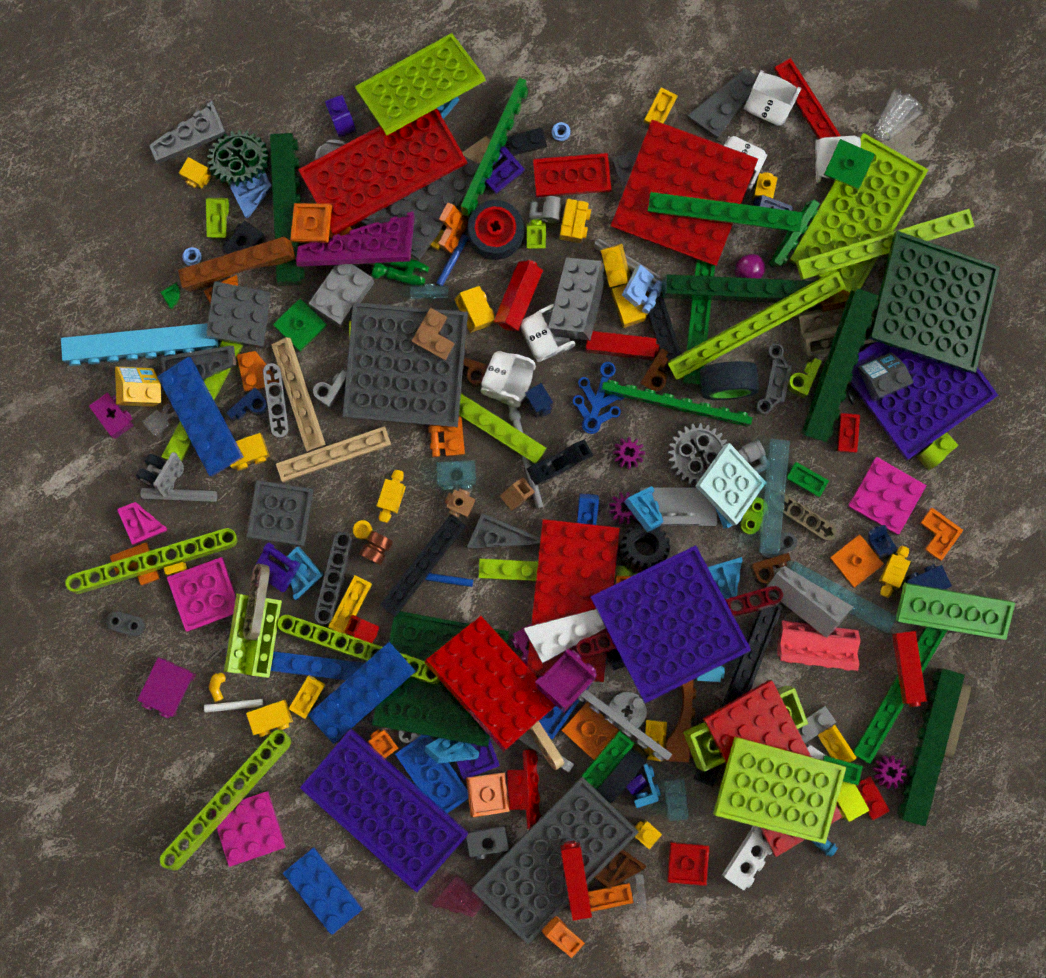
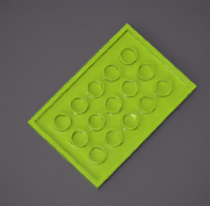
M451 33L355 86V89L387 136L483 83L486 79L459 41Z
M734 737L713 814L826 844L846 767Z

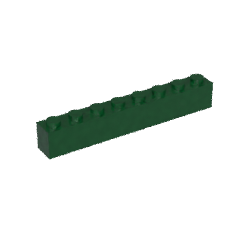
M293 133L270 134L275 239L285 237L290 240L294 203H301V194H298L297 187L301 186L300 176H297V169H300L299 157H296V151H299V143ZM292 242L295 258H297L300 242ZM296 259L276 265L277 283L279 286L302 285V279H305L304 268L297 266Z
M667 274L662 279V298L776 303L815 281Z
M851 288L801 431L805 436L824 442L831 438L834 420H837L840 414V403L846 397V386L852 380L853 374L851 372L853 366H856L859 360V349L865 343L866 337L864 335L866 329H869L872 323V312L878 306V295L858 288Z
M938 668L932 676L934 684L932 690L928 692V707L923 711V726L918 730V745L913 749V764L908 768L907 776L909 780L903 787L902 795H904V799L899 804L897 810L901 820L926 827L965 677L964 674Z

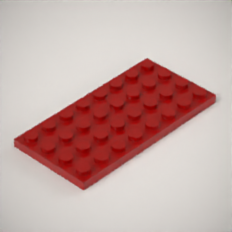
M436 108L387 136L379 126L298 170L316 203L332 205L330 229L335 235L468 163Z
M542 520L531 626L596 609L591 596L614 585L620 528ZM605 628L592 636L603 634L608 631ZM601 639L599 646L607 648L608 640ZM529 641L527 667L534 675L544 676L564 655L565 651L542 663L534 646ZM577 644L570 647L569 650L576 651ZM583 644L580 646V651L587 654L591 651L589 645ZM606 654L588 659L581 658V661L585 664L589 663L596 670L597 676L594 681L604 682Z
M772 680L764 682L703 718L726 764L734 737L811 757ZM837 806L835 807L831 824L842 818ZM759 827L775 857L805 840L804 838Z

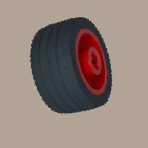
M489 200L481 203L469 217L467 224L468 239L472 248L482 257L491 260L505 259L515 253L522 243L524 236L522 217L518 210L508 202Z

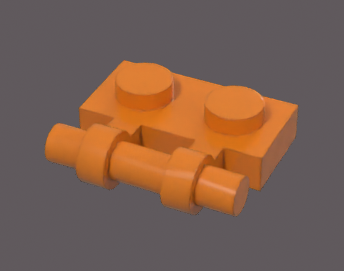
M459 416L458 427L430 425L428 427V433L431 434V444L429 445L430 450H432V457H440L441 449H445L446 457L465 455L461 416ZM444 432V443H439L438 433Z

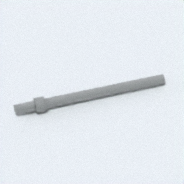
M508 405L510 421L513 422V426L523 433L520 411H517L516 407ZM522 455L529 484L535 491L533 499L536 509L544 507L538 485L535 486L527 471V468L532 463Z

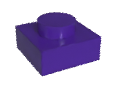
M640 774L635 776L626 788L634 797L648 786V783Z

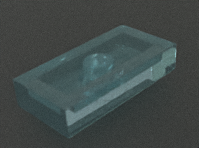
M424 284V287H410L411 299L449 298L448 286Z

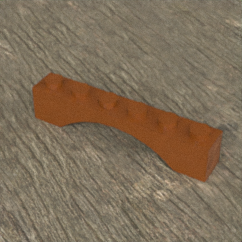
M281 237L179 269L178 273L182 288L192 292L208 287L214 281L217 282L239 272L279 265L296 258L292 242L285 237Z
M693 680L681 686V714L677 725L666 739L665 749L672 754L668 761L689 762V758H693L683 731L692 728L691 719L695 718V707H692V699H696V688H693Z

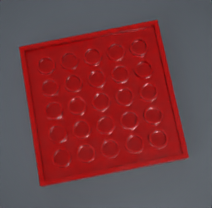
M652 119L612 220L611 227L717 267L733 223L648 212L650 193L741 204L759 158Z

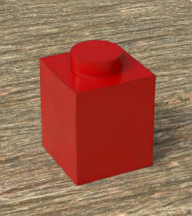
M352 615L344 632L355 638L373 643L379 626Z

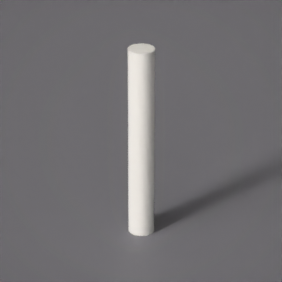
M263 699L207 704L204 705V711L206 713L263 707L264 702Z

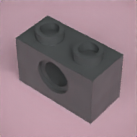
M505 825L468 831L469 834L466 838L469 855L474 857L475 860L484 859L486 854L494 853V856L504 855L505 851L509 850ZM485 838H490L494 844L490 848H485L482 845V841Z

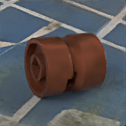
M371 530L366 539L368 544L363 545L359 555L381 566L386 557L384 552L389 551L393 541Z

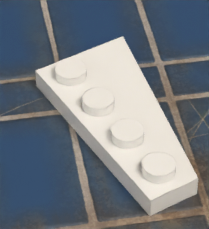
M595 609L524 628L543 663L567 648L569 649L578 644L580 640L588 638L606 627Z

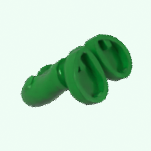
M414 259L406 262H385V264L403 268L405 271L386 267L381 263H375L372 278L379 279L381 276H387L389 279L411 285H424L426 281L423 277L413 275L414 270L421 273H428L429 271L427 265Z

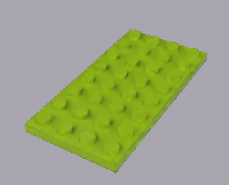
M863 133L860 137L861 148L874 153L875 156L860 189H854L835 180L789 261L796 265L797 261L893 232L926 176L928 169ZM878 257L836 269L846 287L844 290L850 292L852 287L861 289ZM833 271L817 275L816 277L822 278Z

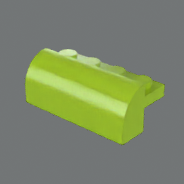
M236 594L224 671L269 678L282 600L265 598L259 637L256 640H249L243 636L249 596Z

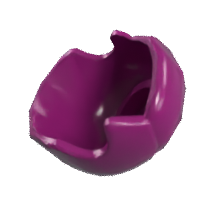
M755 254L744 255L735 265V275L738 278H762L765 273L764 261Z

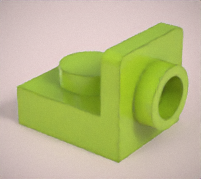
M540 219L530 220V222L526 223L527 248H546L545 222H542Z

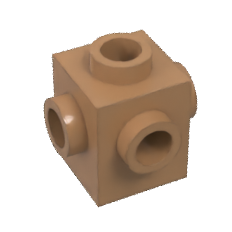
M460 488L459 491L449 492L445 503H447L446 508L450 509L449 513L456 517L463 515L468 518L476 499L470 497L469 492ZM458 500L463 501L461 506L456 505Z

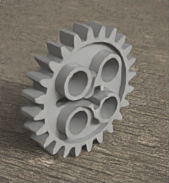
M702 423L698 425V428L691 424V430L685 426L683 428L684 433L681 431L677 432L679 438H672L675 444H669V447L673 450L668 451L667 454L673 457L668 462H674L671 469L677 468L678 471L675 475L682 474L681 481L688 478V484H691L693 480L697 484L706 472L702 461L708 469L711 463L708 462L707 455L713 454L716 457L724 447L723 444L727 440L720 439L722 433L715 434L716 428L710 431L709 425L703 429ZM700 437L706 438L707 446H701L698 443V439ZM691 439L694 441L696 449L690 442ZM688 446L691 453L689 455L683 454L681 447ZM697 451L703 453L701 459L700 457H695L694 454ZM694 462L699 465L698 472H693L690 469L691 463Z

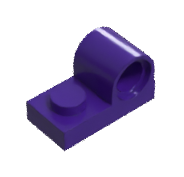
M343 95L325 101L338 137L355 132L356 128Z

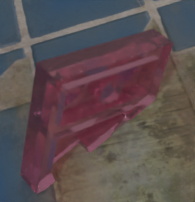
M456 875L432 906L450 909L449 911L461 912L464 915L474 917L485 902L471 890L472 887Z

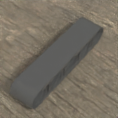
M338 532L335 535L315 610V620L322 625L330 624L335 615L353 544L352 537L346 532ZM341 536L348 537V543L345 546H340L338 543ZM341 554L344 558L343 562L336 565L334 557ZM332 573H337L339 580L334 584L330 583L329 576ZM327 592L334 594L333 601H325L324 596ZM324 610L329 613L327 621H321L319 617L320 613Z

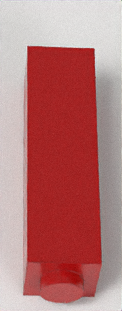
M527 260L518 261L493 321L506 331H518L543 272L536 262Z
M593 331L591 340L586 341L585 353L653 361L654 356L658 355L659 344H656V338Z
M916 631L892 634L902 703L909 704V707L921 706V702L926 701Z
M567 841L564 845H560L572 921L592 918L580 842Z

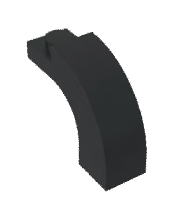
M584 439L544 461L531 465L527 468V471L535 486L542 485L593 457V454Z
M634 744L596 790L609 803H613L638 773L649 754Z

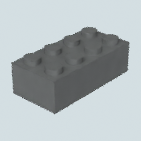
M566 257L548 326L554 336L591 340L607 275L602 261Z

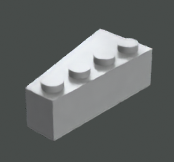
M786 566L776 573L767 586L779 587L783 592L781 602L826 638L842 623L853 608L850 604ZM770 592L773 596L777 598V594L775 592Z

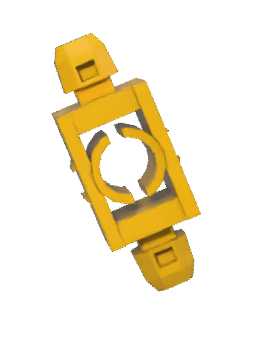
M395 470L391 476L392 480L385 479L377 503V507L383 509L379 514V521L388 523L392 516L390 513H398L406 488L404 484L400 483L401 481L403 482V471Z
M900 546L896 552L897 555L892 554L887 560L879 580L880 583L885 584L880 590V595L889 598L893 592L892 588L897 590L902 584L911 562L905 559L909 554V548L905 546Z

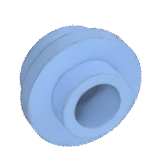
M563 122L556 123L552 128L553 138L557 141L567 140L570 136L569 126ZM563 130L564 134L559 135L557 132Z
M190 247L183 252L182 258L186 265L192 266L201 262L202 255L197 248ZM191 255H196L194 260L189 259Z

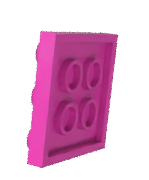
M875 457L847 507L880 526L886 525L887 530L899 535L927 485Z
M223 557L167 577L186 632L233 615L236 593Z
M268 791L241 800L217 827L229 867L286 847ZM216 810L212 811L213 818L216 817Z

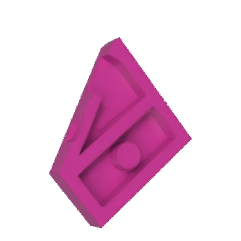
M136 502L117 509L132 545L167 531L164 525Z

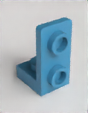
M646 762L643 764V769L651 793L648 794L645 791L636 794L637 798L633 799L636 808L658 802V796L661 795L658 785L653 784L652 777L655 776L651 765L648 766Z

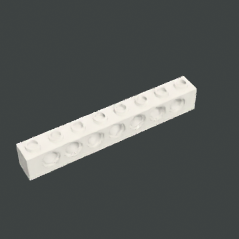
M806 744L811 757L823 759V753L813 746ZM758 826L752 827L722 876L742 890L752 885L755 879L753 878L756 871H761L765 864L763 860L767 854H772ZM756 845L760 846V853L753 856L751 849ZM744 862L750 864L747 872H741L740 869L741 864Z

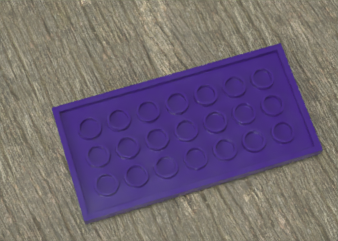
M353 729L347 732L300 787L302 791L416 892L423 887L469 834Z

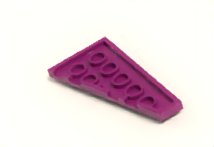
M414 212L407 213L408 216L397 218V216L390 218L391 221L382 224L376 222L350 230L349 234L343 236L339 234L334 235L333 239L328 240V243H308L298 246L297 266L410 261L415 219Z

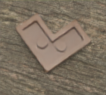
M430 308L412 342L446 361L455 343L439 335L448 317Z

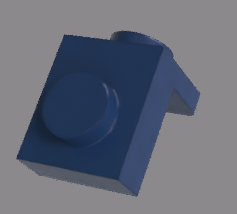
M886 525L876 526L868 532V542L879 559L897 551L896 545L887 533Z

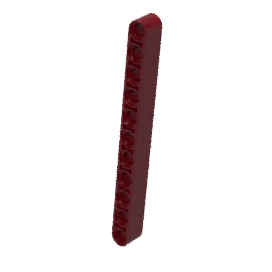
M770 586L727 598L725 601L733 616L737 617L777 605L783 597V592L777 586ZM775 592L777 600L769 599L768 593ZM751 597L757 598L759 605L753 606L749 599ZM732 602L740 605L739 611L732 610ZM608 632L582 639L578 642L576 652L583 659L617 650ZM606 639L609 641L610 646L601 648L599 641ZM587 644L590 646L591 651L584 654L580 651V646Z

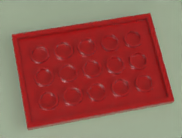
M482 616L478 617L424 662L503 752L556 706L535 687V682L538 678Z

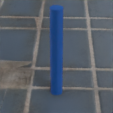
M462 234L457 247L452 252L436 282L437 285L441 287L444 285L468 241V236Z
M430 573L425 579L427 581L473 587L474 581L473 579Z

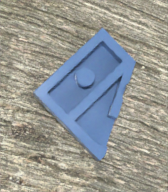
M258 173L260 179L254 177L252 178L253 183L246 181V186L242 182H239L238 187H236L235 183L230 186L246 219L250 217L272 189L266 173Z

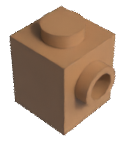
M521 478L502 493L500 497L512 511L523 504L535 491L524 478Z

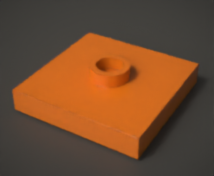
M294 203L290 241L328 243L332 205Z
M860 534L829 558L853 588L884 565Z
M505 772L466 778L471 817L510 812Z

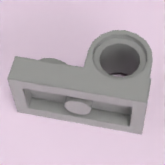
M342 370L340 374L337 373L332 380V383H334L332 386L325 382L317 383L313 389L316 399L331 409L346 385L347 372ZM322 388L328 389V393L324 397L318 395L319 390Z

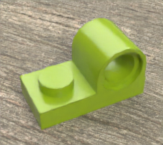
M208 197L206 199L207 237H227L228 198Z
M814 358L811 362H807L804 369L806 375L803 373L793 374L789 378L787 389L791 393L805 398L809 393L822 361ZM793 379L800 380L801 387H795Z
M946 432L929 444L916 457L929 471L941 463L958 444Z

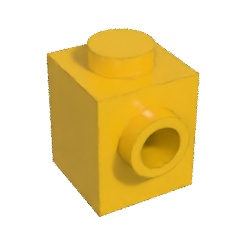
M189 157L179 172L182 179L186 180L185 183L192 188L197 186L202 189L211 179V172L208 167Z
M768 172L759 173L752 200L760 195L773 199L778 177H774L773 174Z
M646 819L643 822L640 821L635 826L639 832L635 837L648 849L662 835Z

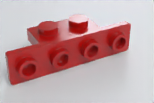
M534 749L523 750L524 769L507 770L509 810H526L527 829H530L541 818L539 813L540 795L538 793L539 776L537 774L538 756Z

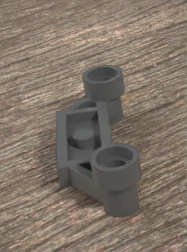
M778 343L772 344L767 352L772 365L765 398L759 400L756 404V411L761 415L768 414L775 405L784 403L792 365L787 364L783 356L784 349ZM772 351H776L777 355H773ZM760 406H765L766 410H762Z

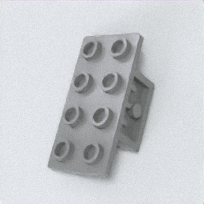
M654 488L652 495L654 501H658L659 512L663 518V523L660 526L717 525L716 508L697 488Z

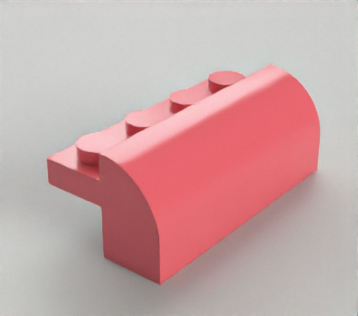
M782 620L778 637L777 656L780 657V661L787 663L794 662L808 666L817 665L825 668L833 667L846 671H858L860 664L857 653L861 641L859 631L837 627L826 638L810 624Z

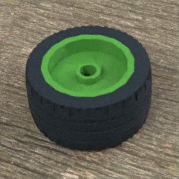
M747 361L722 362L708 365L700 370L701 392L705 399H740L753 396L759 392L758 370L755 363Z

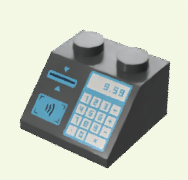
M893 352L857 367L873 402L907 388L914 383L906 365Z

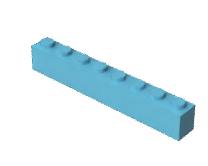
M207 323L61 338L62 361L69 364V366H79L82 362L99 364L102 360L118 362L122 358L132 361L142 356L152 359L162 354L164 356L176 355V353H189L219 348L218 340L205 338Z

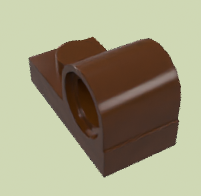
M663 348L660 350L640 382L642 385L654 391H660L664 388L667 382V375L659 369V366L661 368L665 366L669 359L666 357L668 351ZM653 377H660L662 384H655Z
M464 358L463 371L465 369L468 370V382L473 387L482 386L481 383L488 365ZM477 372L482 377L480 380L474 381L471 379L472 374Z
M789 553L750 564L749 566L755 581L759 584H766L774 577L772 566L775 565L776 569L787 566L786 562L790 561L791 558ZM761 569L768 572L766 580L761 579L759 576Z

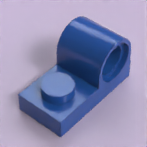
M579 493L577 523L597 524L599 495Z

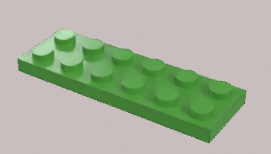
M904 582L895 620L902 623L1006 640L1015 602Z

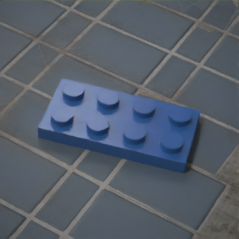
M421 735L395 755L417 787L441 809L449 813L468 799V790L449 762L437 763L425 752L426 745L434 740L430 736Z
M315 847L283 872L284 876L331 935L363 910Z

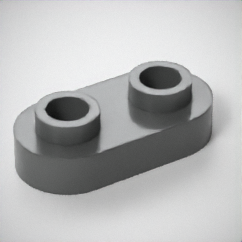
M790 532L779 534L764 540L759 546V552L767 559L792 551L797 545V538ZM784 539L789 540L788 546L783 544ZM766 546H770L772 548V551L770 553L766 552Z
M115 611L110 613L106 619L109 629L124 634L139 636L146 629L145 621L141 617ZM116 617L119 619L117 625L113 623V619ZM134 622H136L138 625L137 629L135 630L132 629V624Z

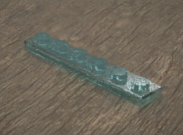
M770 439L759 553L779 555L790 447V441Z
M793 562L790 568L792 571L853 606L849 612L851 615L887 634L889 633L895 622L896 615L798 562Z

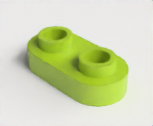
M756 497L742 517L740 528L747 535L756 533L760 528L767 509L766 502L762 498ZM758 503L760 510H756L754 504ZM748 521H752L754 523L753 528L748 527Z

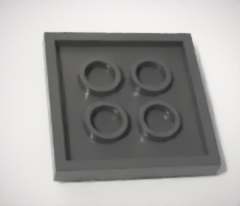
M214 281L205 338L263 348L271 292Z
M256 480L247 537L305 546L314 489Z

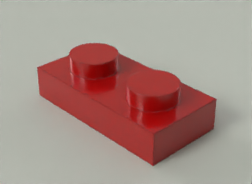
M840 413L837 452H858L860 415Z
M871 776L859 781L856 787L869 809L867 813L871 820H875L889 812L890 810Z

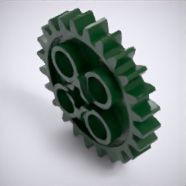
M239 130L237 134H234L231 131V136L224 134L223 140L218 137L219 143H212L214 149H209L210 155L207 156L209 161L207 163L211 174L215 176L216 180L220 179L222 184L227 181L228 186H231L233 182H235L236 187H238L239 182H242L244 186H246V181L253 183L252 178L260 179L258 173L264 174L263 168H268V149L265 142H262L261 137L256 138L255 133L249 135V132L246 131L242 134L241 130Z

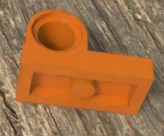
M557 916L541 930L549 940L571 958L585 944Z

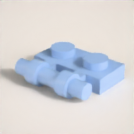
M642 265L636 266L622 296L635 307L641 303L644 306L642 312L648 314L654 308L657 296H660L662 292V281L657 280L654 285L652 283L654 276ZM647 291L650 293L649 297L645 295Z

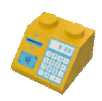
M115 367L116 405L154 407L161 403V384L154 368Z

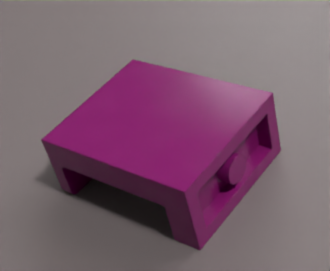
M568 648L550 670L535 682V687L563 713L593 683L597 676L593 666L589 663L585 664L580 660L581 656L576 651H570Z
M158 657L137 701L142 702L141 706L146 709L152 710L154 708L159 710L158 714L165 718L175 717L190 682L194 680L196 673Z

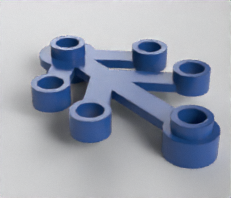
M605 362L601 365L600 374L602 377L596 396L589 385L590 381L588 378L582 377L578 381L579 388L584 390L592 405L591 414L584 405V398L581 395H576L573 398V405L578 407L583 416L582 428L588 434L597 433L601 423L611 418H618L621 413L619 407L613 406L609 412L598 416L601 408L616 400L624 399V397L615 395L603 398L605 393L600 392L603 382H607L615 374L616 369L611 362ZM610 368L611 373L606 374L604 369ZM585 380L588 384L587 386H582L580 382ZM580 398L582 403L576 404L575 399ZM617 409L618 415H613L611 411ZM588 422H594L595 426L593 428L588 427Z

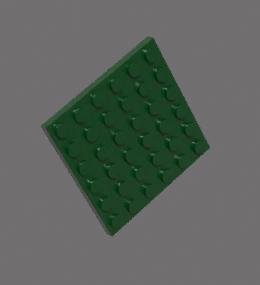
M896 231L893 235L869 339L971 374L976 373L1000 266Z
M400 611L397 617L393 619L389 642L399 653L426 661V659L470 624ZM494 629L507 644L509 631ZM418 664L411 665L416 672L419 668ZM429 671L428 678L434 679L436 675ZM409 677L375 708L372 726L484 747L489 745L490 736L486 735L485 730L441 681L438 684H429Z

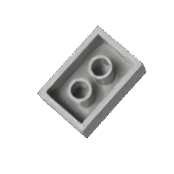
M353 264L335 265L309 302L311 309L343 329L352 316L353 302L361 303L374 284L373 278Z

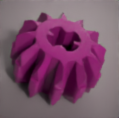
M631 437L627 438V443L621 438V445L616 443L614 446L618 450L612 452L613 455H619L614 461L618 462L621 460L622 462L619 466L621 468L626 463L627 470H630L631 463L637 468L638 463L636 461L643 462L640 456H644L645 451L639 450L644 445L640 444L637 446V438L633 443H631ZM625 449H628V451L632 450L633 453L631 456L633 457H630L629 455L625 456Z
M620 492V500L613 496L612 499L615 503L611 502L608 505L614 508L609 510V514H616L612 520L615 521L619 517V524H622L624 519L627 524H630L629 517L634 521L637 520L629 508L627 509L628 513L626 511L624 513L621 512V504L625 505L624 501L630 497V492H627L625 498L623 493Z
M890 755L889 759L886 756H882L883 763L879 760L876 761L879 768L873 767V771L878 772V774H875L873 777L874 779H880L878 781L879 785L882 786L885 783V788L889 789L891 785L893 788H897V782L904 783L901 776L906 777L907 774L902 772V770L906 769V766L900 765L901 759L895 760V756ZM888 768L893 769L892 776L886 774V771H889L887 770Z

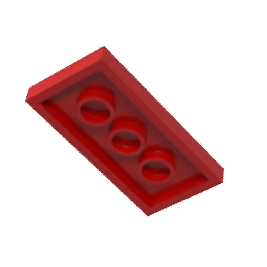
M608 153L533 159L536 198L611 192Z

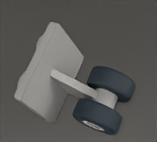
M174 452L171 453L167 462L154 454H148L145 459V463L148 465L147 469L140 468L136 477L143 483L155 487L160 496L165 498L167 494L172 492L177 477L179 478L182 475L184 465Z

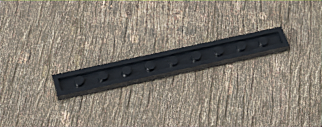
M777 604L773 607L759 610L747 640L751 651L741 656L721 707L751 690L783 605ZM722 764L707 771L697 768L693 779L713 787Z

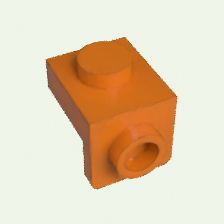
M378 729L370 735L371 740L368 741L369 744L384 758L398 749V746L385 729L382 732Z

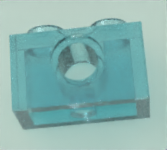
M475 460L436 462L437 485L442 487V490H453V487L461 486V489H472V486H476ZM455 471H459L462 474V478L458 481L451 478L452 473Z
M684 779L663 780L667 820L689 819Z

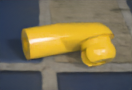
M221 672L215 673L209 683V690L214 702L224 699L220 691V685L225 682L226 677Z

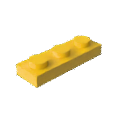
M354 575L328 626L329 628L347 635L344 631L352 615L357 616L372 583Z

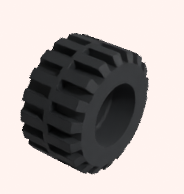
M637 523L624 534L619 547V556H622L621 562L626 563L625 567L627 569H633L632 573L642 572L667 559L671 545H668L670 542L669 537L665 538L667 533L660 531L661 527L647 532L641 524L639 526ZM646 542L653 547L655 554L650 556L642 555L636 550L634 544Z

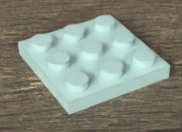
M728 443L724 445L695 487L732 525H737L766 481Z

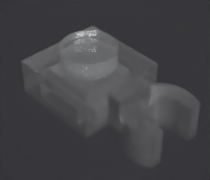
M170 403L163 407L161 413L156 409L142 421L155 437L171 425L167 421L169 418L177 416L175 411L172 414L168 413V409L172 407Z
M636 874V893H633L634 905H638L639 910H647L644 875Z

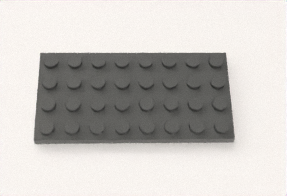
M581 776L486 872L471 890L529 944L569 903L560 845H564L567 841L580 842L586 882L588 884L639 832Z

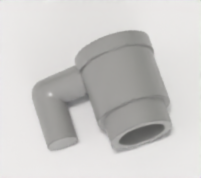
M547 196L543 205V212H537L538 203L531 202L530 219H540L548 223H559L561 199L555 196Z
M758 439L753 440L738 450V453L749 463L759 459L761 464L753 468L758 474L770 467L765 456V450Z

